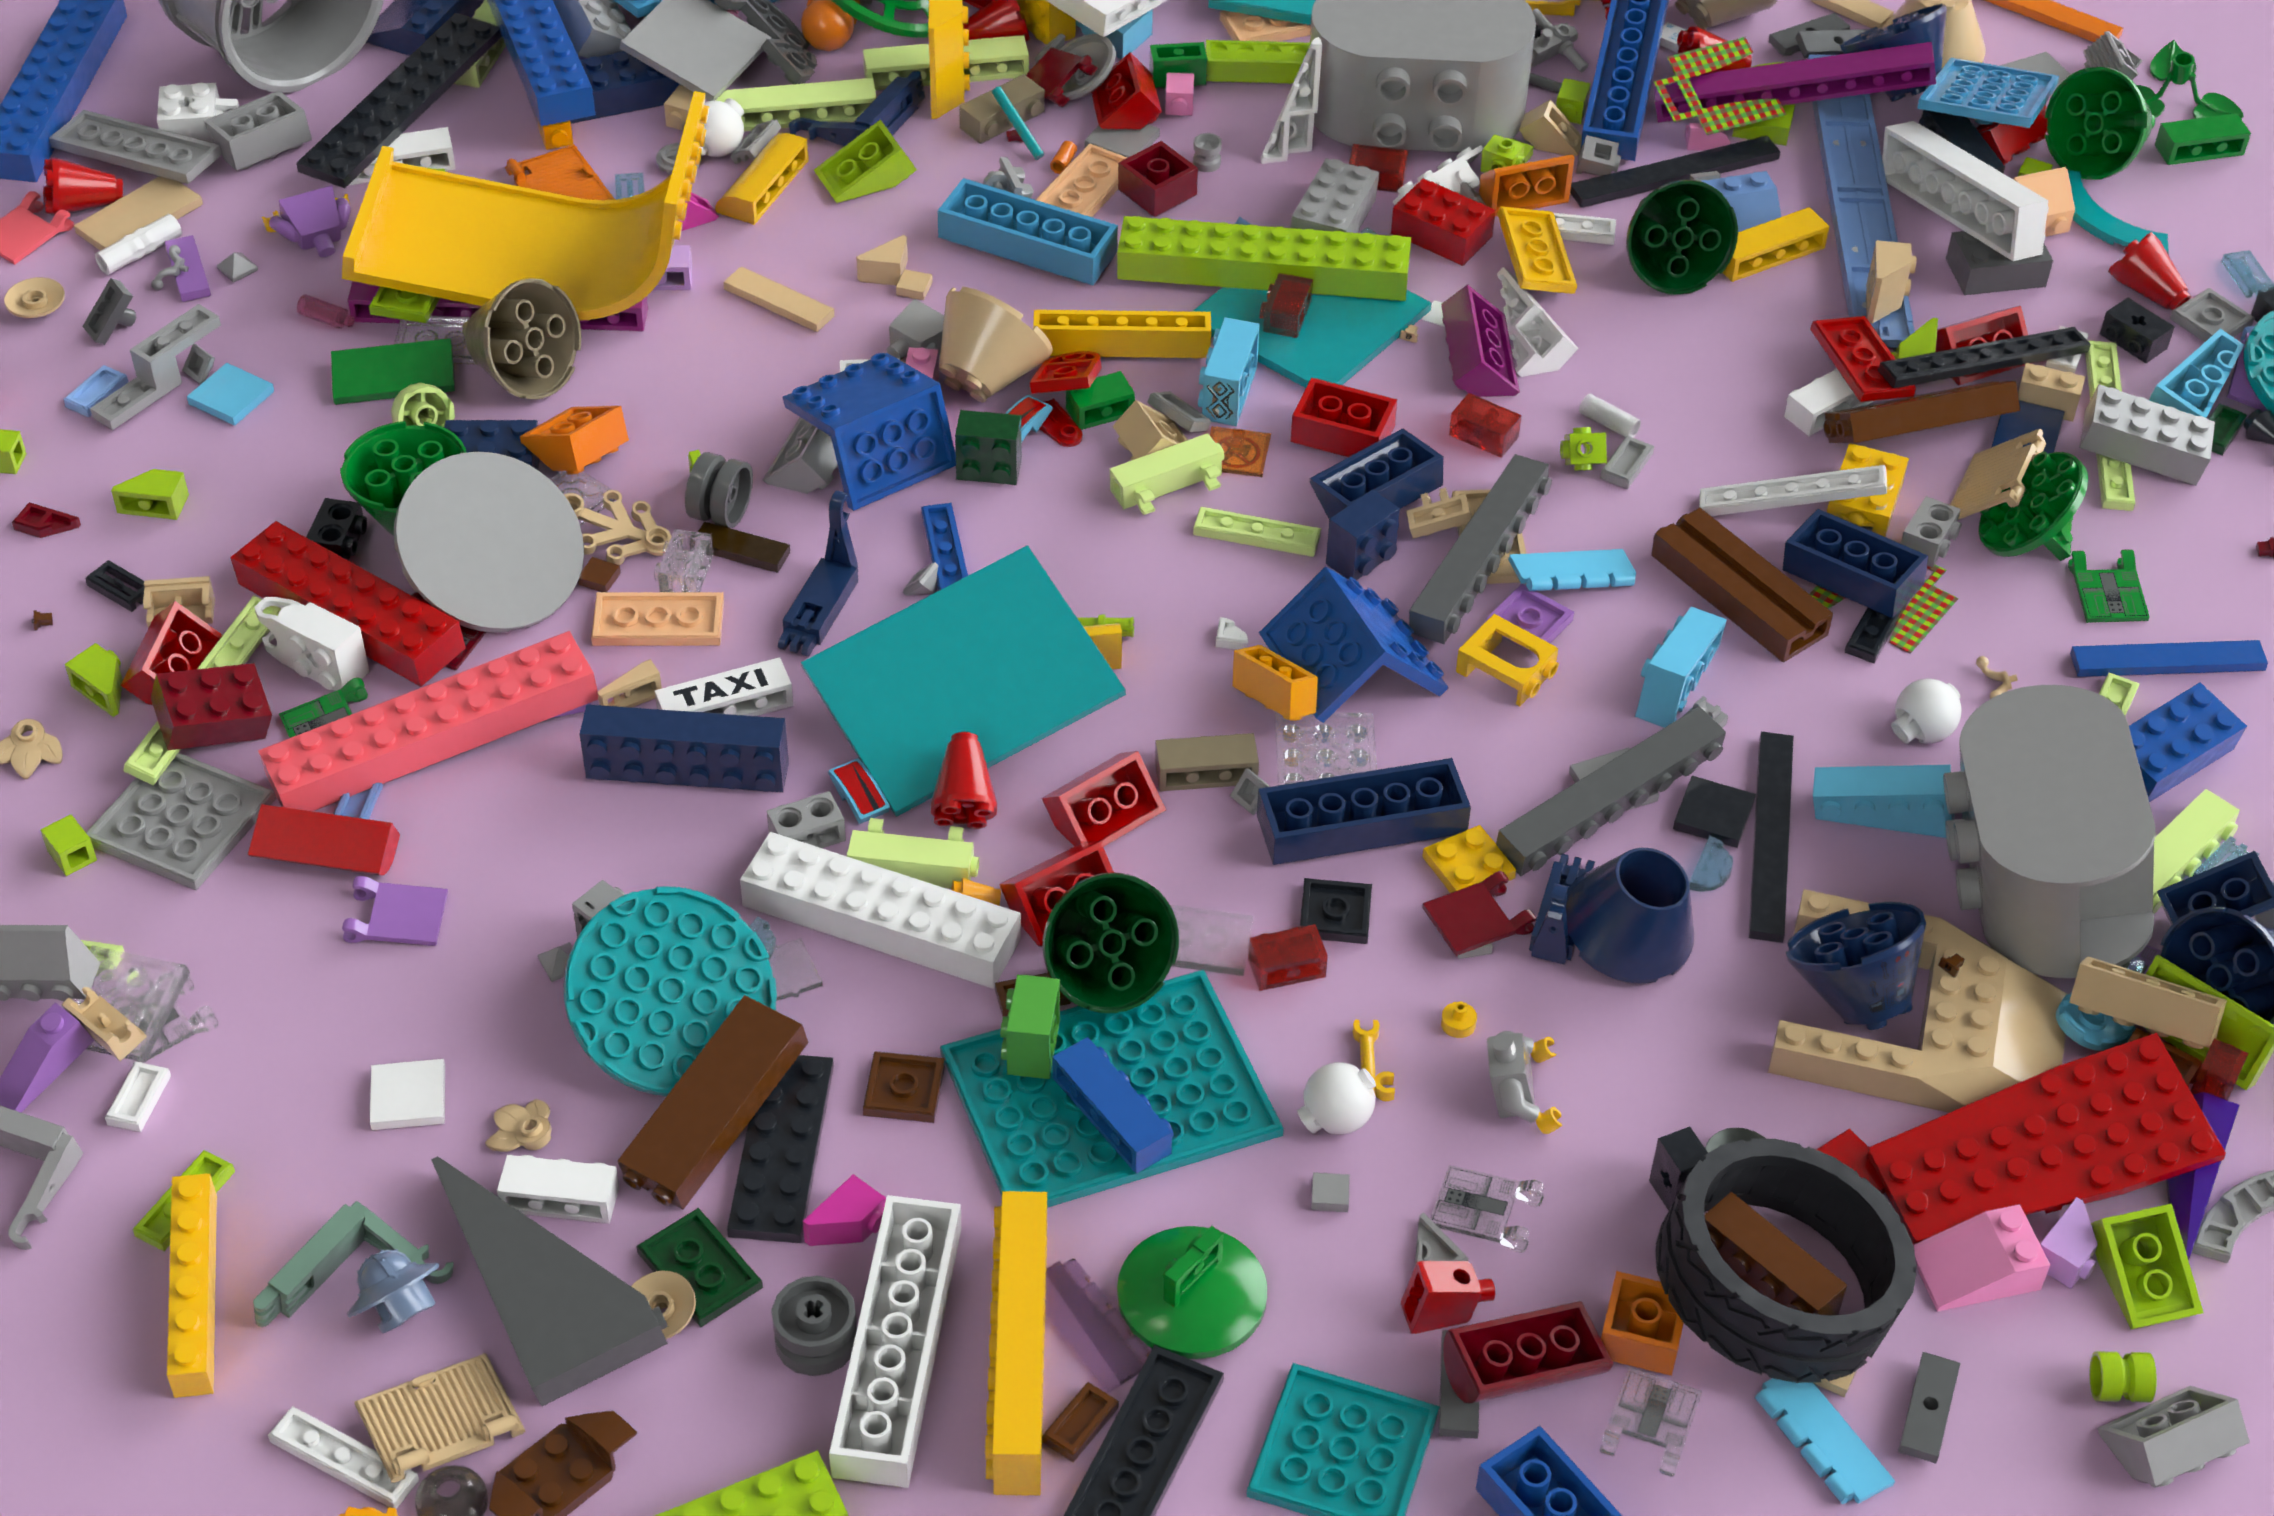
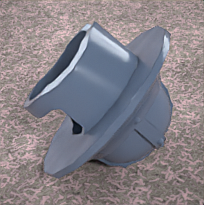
M397 1249L380 1250L379 1253L371 1255L365 1259V1262L357 1271V1283L360 1291L357 1301L346 1313L347 1316L350 1318L375 1307L381 1318V1322L378 1324L381 1333L383 1334L395 1329L412 1316L436 1304L423 1278L439 1268V1263L416 1264L415 1261L411 1262L405 1254Z

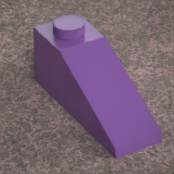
M56 1002L28 1028L1 1075L0 1106L22 1112L95 1041L81 1023Z

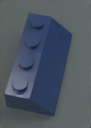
M1402 428L1311 477L1310 484L1328 519L1372 489L1401 509L1421 498V494L1430 493L1443 486L1444 456Z

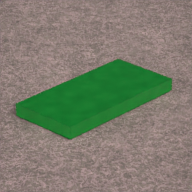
M451 338L331 351L332 392L335 405L396 398L401 390L416 383L436 386L444 393L455 391L453 344Z

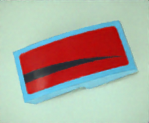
M1026 395L1005 414L1021 415L1022 443L1030 430L1035 432L1039 430L1053 407L1039 399Z
M859 758L828 771L842 801L847 800L858 824L889 812V803Z

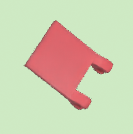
M34 191L27 193L18 207L0 219V256L14 265L57 233L69 231L74 227L73 221L67 219L71 215L66 210H59L50 223L33 214L44 209V204L37 200L40 199V194Z

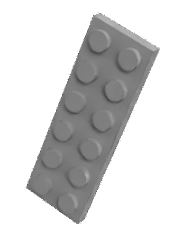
M82 110L49 137L51 148L187 184L193 181L222 155L220 145L87 110Z

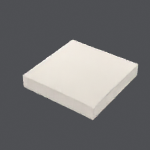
M444 1059L371 1065V1130L445 1124Z

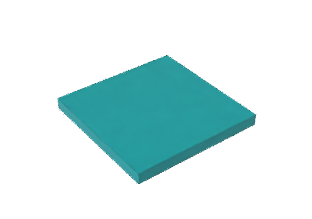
M1292 1363L1249 1482L1246 1497L1308 1516H1406L1440 1406Z

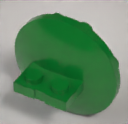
M2043 451L2030 461L2021 480L2025 486V492L2018 506L2010 507L2004 502L1980 511L1981 517L1978 531L1980 540L1995 555L2002 557L2018 556L2044 545L2059 561L2071 556V542L2073 538L2070 531L2072 520L2085 497L2088 487V473L2078 458L2070 453H2047Z
M1183 1226L1158 1232L1142 1241L1131 1251L1119 1273L1117 1301L1125 1324L1145 1345L1153 1348L1155 1345L1188 1359H1204L1228 1353L1251 1337L1264 1316L1268 1291L1265 1273L1261 1264L1243 1243L1221 1232L1214 1226L1210 1228Z

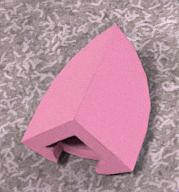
M1689 123V125H1686L1684 134L1687 150L1705 151L1731 144L1724 131L1706 135L1701 123Z

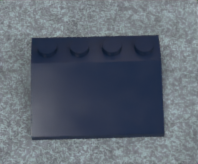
M395 0L379 16L366 43L410 56L452 15L459 13L472 18L476 9L480 8L484 0Z

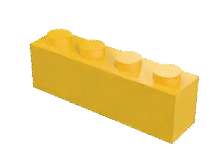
M1808 207L1738 232L1735 252L1730 263L1722 273L1731 282L1825 249L1830 226Z

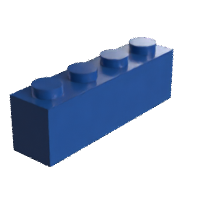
M1086 1037L1052 1056V1078L1135 1174L1171 1154L1173 1130L1169 1122L1165 1118L1158 1117L1152 1110L1146 1096L1135 1091L1127 1075L1122 1070L1118 1071L1112 1065L1106 1051L1102 1047H1096Z

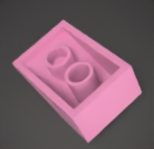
M2021 1205L1983 1212L1914 1245L1917 1270L1937 1312L2041 1290L2050 1267V1263Z

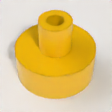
M1459 1001L1450 1003L1443 1009L1441 1027L1446 1034L1454 1038H1465L1475 1031L1477 1013L1471 1005Z

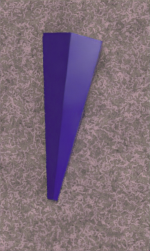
M2205 1092L2193 1094L2225 1150L2240 1105ZM2221 1161L2166 1179L2168 1204L2172 1203L2188 1261Z

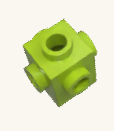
M1494 134L1482 150L1480 172L1485 173L1496 168L1526 163V157L1523 156L1525 144Z
M1591 427L1573 428V434L1564 435V440L1560 442L1561 459H1565V465H1574V471L1592 470V464L1607 463L1606 432L1591 433ZM1581 445L1584 446V453L1581 452Z

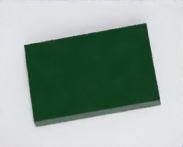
M699 1208L637 1245L638 1254L653 1272L672 1271L687 1279L696 1297V1306L692 1318L700 1327H703L763 1288L762 1280Z

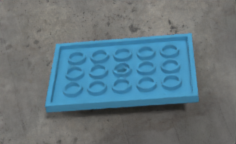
M1950 58L1936 76V84L1929 85L1919 98L1917 109L1974 118L1976 123L1991 125L1993 122L2030 128L2057 87L2059 76Z

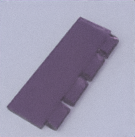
M1075 1258L1068 1260L1064 1264L1058 1261L1046 1269L1045 1315L1109 1393L1140 1373L1151 1350L1136 1334L1130 1331V1327L1115 1307L1111 1308V1301L1094 1281L1090 1282L1091 1277Z

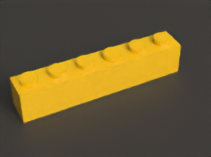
M1034 310L1033 329L1035 326L1040 328L1051 342L1053 351L1050 356L1070 352L1091 351L1098 353L1100 357L1206 358L1208 349L1211 347V312Z
M210 1173L172 1177L167 1378L174 1398L214 1394L217 1195Z

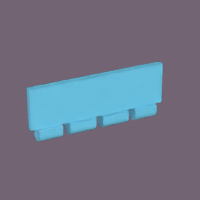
M1623 549L1510 554L1508 558L1521 584L1527 583L1526 586L1529 591L1551 590L1552 586L1555 590L1579 589L1581 585L1583 588L1608 587L1609 584L1612 587L1634 586L1636 571Z
M1774 1378L1763 1383V1390L1757 1393L1755 1399L1772 1419L1784 1414L1776 1424L1795 1448L1805 1445L1806 1442L1808 1443L1800 1451V1454L1819 1477H1824L1830 1474V1472L1833 1473L1826 1478L1824 1483L1841 1504H1845L1852 1499L1859 1504L1894 1485L1895 1480L1814 1383H1794Z

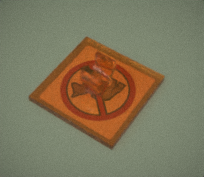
M1211 427L1210 437L1215 443L1221 445L1224 452L1222 472L1263 477L1271 433Z

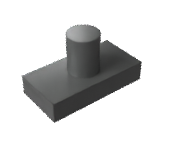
M110 278L82 326L96 343L105 345L117 324L131 327L135 323L136 312L127 308L133 295L121 281Z

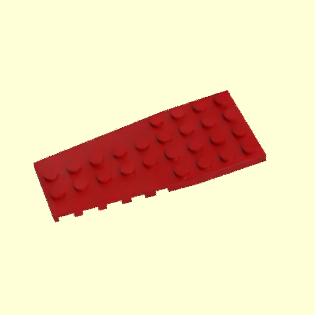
M2154 1033L2054 1067L1870 1146L1867 1156L1881 1179L1894 1210L1900 1216L1901 1223H1904L1913 1245L1986 1211L2021 1205L2026 1216L2040 1211H2045L2047 1214L2062 1210L2063 1205L2071 1204L2076 1197L2083 1200L2084 1204L2122 1195L2224 1160L2226 1152L2158 1033Z

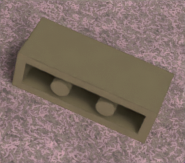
M1023 74L1000 85L1024 122L1045 112L1044 89ZM992 90L959 106L960 129L980 144L1014 127L991 93Z
M1254 733L1156 740L1155 766L1159 791L1236 786L1246 768L1258 776L1259 759Z

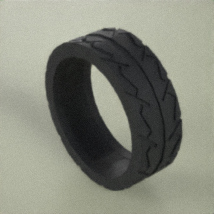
M1742 1139L1720 1145L1706 1154V1159L1703 1162L1699 1160L1687 1176L1676 1196V1200L1661 1224L1656 1241L1657 1274L1665 1294H1668L1669 1302L1683 1323L1703 1342L1707 1341L1710 1348L1734 1364L1760 1375L1763 1372L1769 1378L1794 1383L1822 1382L1821 1379L1831 1381L1851 1375L1867 1363L1865 1359L1868 1356L1870 1358L1873 1357L1913 1294L1917 1274L1914 1245L1904 1223L1900 1221V1216L1886 1197L1867 1179L1859 1177L1858 1172L1836 1158L1811 1147L1806 1149L1801 1144L1779 1139H1750L1747 1142ZM1732 1192L1747 1205L1766 1207L1787 1214L1809 1225L1829 1240L1845 1257L1857 1276L1864 1296L1865 1309L1844 1315L1827 1316L1811 1314L1781 1305L1760 1294L1739 1278L1722 1259L1711 1241L1705 1223L1704 1212L1709 1211Z

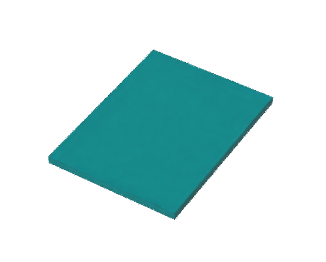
M1028 545L801 662L804 672L860 761L865 765L880 787L896 817L933 797L947 745L951 741L953 734L958 732L976 734L982 746L987 768H990L1126 695V689Z
M1204 969L1163 981L1165 984L1151 999L1128 1011L1098 1013L1080 1006L1060 1011V1025L1054 1055L1088 1037L1096 1047L1100 1046L1106 1051L1112 1065L1118 1071L1122 1070L1127 1075L1135 1091L1138 1094L1145 1095L1151 1104L1152 1110L1159 1118H1165L1172 1127L1171 1154L1137 1174L1134 1173L1052 1078V1069L1050 1079L1007 1075V1060L1001 1059L1003 1038L1000 1036L1001 1028L940 1046L941 1056L945 1058L947 1070L1001 1195L1002 1191L1047 1192V1208L1283 1136L1284 1128Z

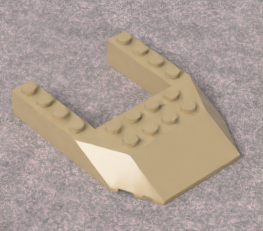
M1803 889L1794 934L1809 923L1848 908L1850 914L1870 910L1868 906L1870 903ZM1924 914L1926 928L1918 968L1928 969L1929 977L1918 1050L1779 1020L1768 1073L1950 1113L2062 1065L2066 1034L2057 1023L2056 1010L2062 999L2068 994L1944 919ZM1957 953L1965 960L1959 968L1957 976L1954 978L1939 967L1938 964L1942 957H1952Z

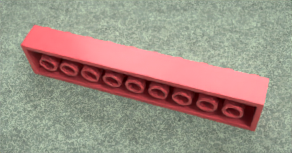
M567 631L258 750L266 776L273 791H275L281 807L315 811L338 802L343 794L349 793L351 797L371 789L373 784L378 782L384 784L598 700V690L594 672L571 632Z

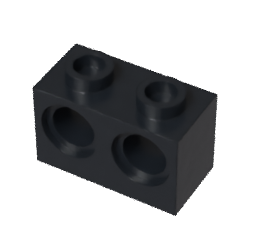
M324 498L306 538L349 561L350 557L356 554L361 534L364 535L366 532L367 517L363 516L362 506L358 502Z

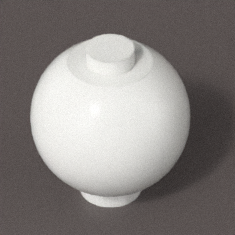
M727 98L725 102L716 100L705 102L704 105L709 106V114L704 128L707 131L704 147H701V155L711 157L728 155L742 141L744 125L741 117L744 114V110L739 103L731 98Z
M1920 679L1912 682L1903 689L1896 701L1895 715L1897 719L1891 723L1893 732L1902 742L1907 744L1914 738L1919 739L1920 743L1927 744L1946 739L1956 730L1961 719L1960 693L1952 684H1946L1936 679Z
M1343 1062L1324 1065L1317 1069L1308 1079L1303 1093L1304 1106L1297 1110L1303 1124L1313 1134L1322 1128L1330 1134L1343 1135L1352 1133L1365 1125L1373 1113L1375 1107L1373 1088L1376 1086V1083L1365 1068L1359 1070L1356 1066Z

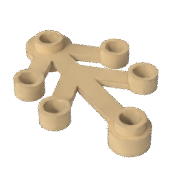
M608 490L603 495V506L605 509L612 511L615 519L585 508L582 497L577 494H564L571 504L577 519L606 529V531L594 534H582L583 543L591 544L584 545V555L594 553L596 546L626 538L633 539L636 542L623 546L618 544L610 545L606 552V560L608 562L621 565L624 563L625 557L643 552L662 556L671 551L673 537L666 528L656 525L650 513L651 507L647 502L636 501L632 505V518L642 523L644 528L642 530L633 526L622 504V495L616 490ZM609 499H615L616 501L611 502ZM637 510H644L645 512L640 513ZM612 554H619L620 556L615 557Z

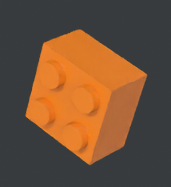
M1616 1271L1601 1335V1340L1611 1360L1672 1376L1682 1334L1683 1321L1669 1302L1668 1294H1665L1661 1281Z

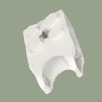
M265 597L254 606L258 620L270 630L268 635L262 637L266 651L285 666L295 670L300 676L308 677L320 683L328 690L337 691L351 679L356 677L363 679L370 672L359 626L311 602L304 606L291 599ZM270 606H277L281 609L278 616L265 614L263 610ZM276 638L277 645H272L270 642Z

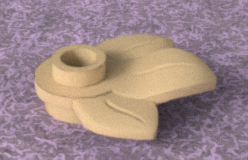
M24 719L17 722L13 726L10 736L0 741V765L11 762L14 770L23 779H28L33 774L41 760L52 764H60L62 761L63 753L59 740L55 736L45 733L42 724L34 719ZM27 731H33L29 736H22Z
M534 1099L525 1108L517 1104H509L497 1109L493 1118L499 1130L486 1140V1146L500 1152H509L520 1146H524L528 1150L543 1148L551 1139L552 1128L548 1121L550 1115L549 1106L542 1100Z

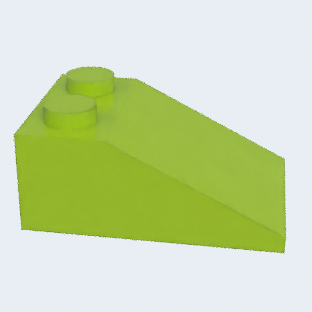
M881 120L814 169V172L836 203L895 187L917 171L914 164Z
M2172 1203L2107 1217L2091 1223L2098 1244L2095 1250L2097 1261L2131 1330L2204 1313Z

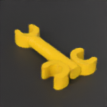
M1355 1019L1352 1034L1354 1039L1360 1043L1361 1069L1365 1068L1376 1083V1086L1373 1088L1375 1096L1382 1101H1392L1395 1096V1088H1386L1383 1085H1393L1394 1073L1383 1071L1377 1075L1375 1074L1374 1042L1379 1037L1380 1023L1378 1020H1373L1372 1029L1365 1031L1360 1028L1359 1019Z

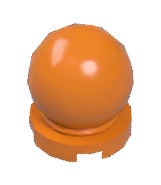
M808 0L807 7L801 17L802 34L807 42L814 48L830 52L842 48L851 38L857 19L842 10L832 0Z

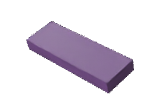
M194 236L165 241L171 266H174L175 263L169 255V248L172 245H177L181 250L179 256L185 259L184 266L188 267L187 272L181 271L178 276H175L182 302L211 296Z

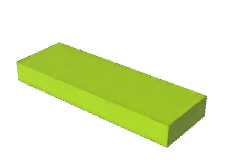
M203 1150L181 1176L210 1173L215 1192L217 1193L235 1173L233 1164ZM172 1186L133 1228L135 1237L162 1251H165L170 1246Z

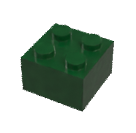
M960 410L955 432L956 480L1017 485L1022 461L1021 415Z

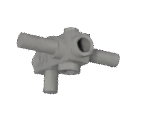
M1538 8L1534 9L1533 13L1536 24L1543 31L1540 37L1534 39L1531 68L1560 53L1562 56L1565 55L1580 72L1585 71L1589 65L1573 48V42L1578 39L1577 30L1573 26H1569L1568 23L1552 25Z

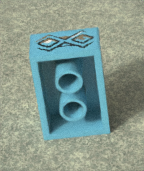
M1225 317L1221 329L1216 328L1213 338L1214 348L1209 347L1206 357L1207 367L1202 366L1199 375V384L1203 385V389H1201L1199 394L1198 407H1202V414L1209 418L1211 422L1233 426L1238 424L1257 370L1259 323Z

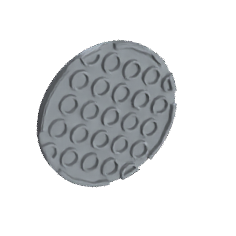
M467 452L449 456L430 465L411 483L399 504L395 517V551L398 552L399 560L403 567L402 572L408 583L432 607L456 619L460 625L470 629L485 632H509L510 630L524 627L529 628L549 618L550 615L565 603L573 592L581 574L584 559L583 536L579 521L571 504L562 491L543 473L520 460L506 455L490 452Z

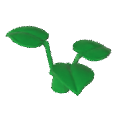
M2175 40L2165 45L2154 56L2150 64V72L2153 77L2164 81L2159 92L2155 94L2149 87L2136 85L2155 118L2160 116L2165 110V104L2159 98L2163 96L2170 81L2177 85L2190 81L2194 102L2198 104L2193 110L2195 118L2238 113L2241 119L2244 117L2242 110L2232 100L2222 94L2209 92L2200 99L2195 80V58L2192 54L2184 52Z

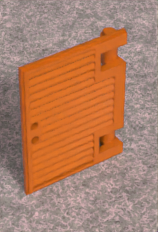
M574 144L521 162L511 158L507 161V166L505 167L507 174L514 176V183L519 187L588 200H615ZM528 170L530 174L525 175L524 171Z

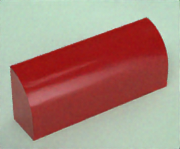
M261 804L248 856L385 875L394 860L400 833L391 822Z

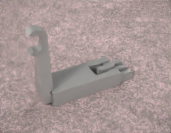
M0 1106V1146L44 1161L24 1204L8 1231L9 1237L16 1247L24 1250L32 1249L28 1239L25 1236L20 1237L22 1232L32 1220H37L41 1224L48 1221L42 1212L73 1171L83 1152L74 1137L69 1135L63 1126Z

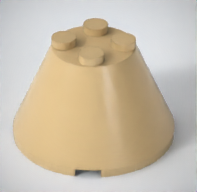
M1906 0L1882 27L1883 29L1893 24V19L1936 4H1945L1947 15L1942 68L1950 58L1982 63L1984 61L1985 43L1971 0Z
M953 287L946 296L939 370L946 376L944 382L947 386L957 391L962 388L969 392L975 400L984 403L987 398L1046 361L1050 357L1053 348L1051 342L1041 329L1035 326L1032 330L1021 321L1024 315L1010 305L973 288L962 287L960 291H955L956 288Z

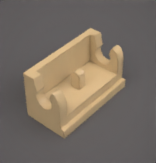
M209 576L144 581L143 608L147 609L146 622L148 628L154 616L174 601L181 604L207 624L213 623L215 596Z
M89 987L82 988L86 998L80 1005L71 998L66 999L61 1004L69 1014L81 1023L96 1042L119 1061L123 1060L147 1037L141 1029L101 996L98 997Z

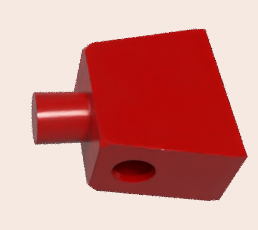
M1417 1261L1400 1302L1411 1334L1469 1322L1478 1302L1493 1301L1495 1299V1285L1491 1278L1477 1279L1473 1265L1468 1261Z

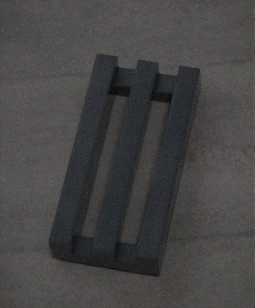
M109 560L85 577L87 586L131 612L137 609L136 603L143 604L144 580ZM105 572L110 573L111 575L115 576L116 578L110 577L109 575L105 574ZM124 582L132 586L133 588L137 589L138 591L136 592L131 588L127 587L126 585H124Z

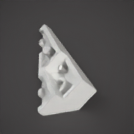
M1316 37L1309 46L1260 160L1262 164L1287 161L1288 154L1312 151L1314 113L1318 112L1322 53L1320 37Z
M1502 267L1497 273V277L1502 281L1503 288L1500 290V293L1506 303L1503 309L1509 338L1513 340L1514 349H1512V354L1517 361L1516 373L1521 377L1558 371L1579 348L1526 289H1520L1518 280L1505 267Z

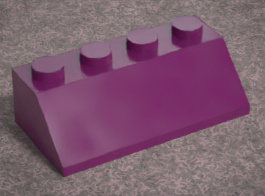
M1467 284L1441 304L1442 322L1446 330L1445 340L1448 344L1449 361L1453 371L1452 380L1458 389L1467 391L1473 397L1516 396L1520 391L1505 314Z

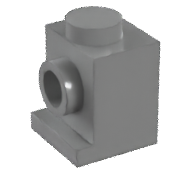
M1586 135L1580 150L1576 173L1581 174L1583 171L1602 176L1611 174L1612 171L1617 172L1621 160V155H1617L1619 143Z

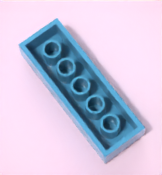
M965 178L959 182L937 210L939 238L1090 285L1095 284L1117 253L1118 225Z

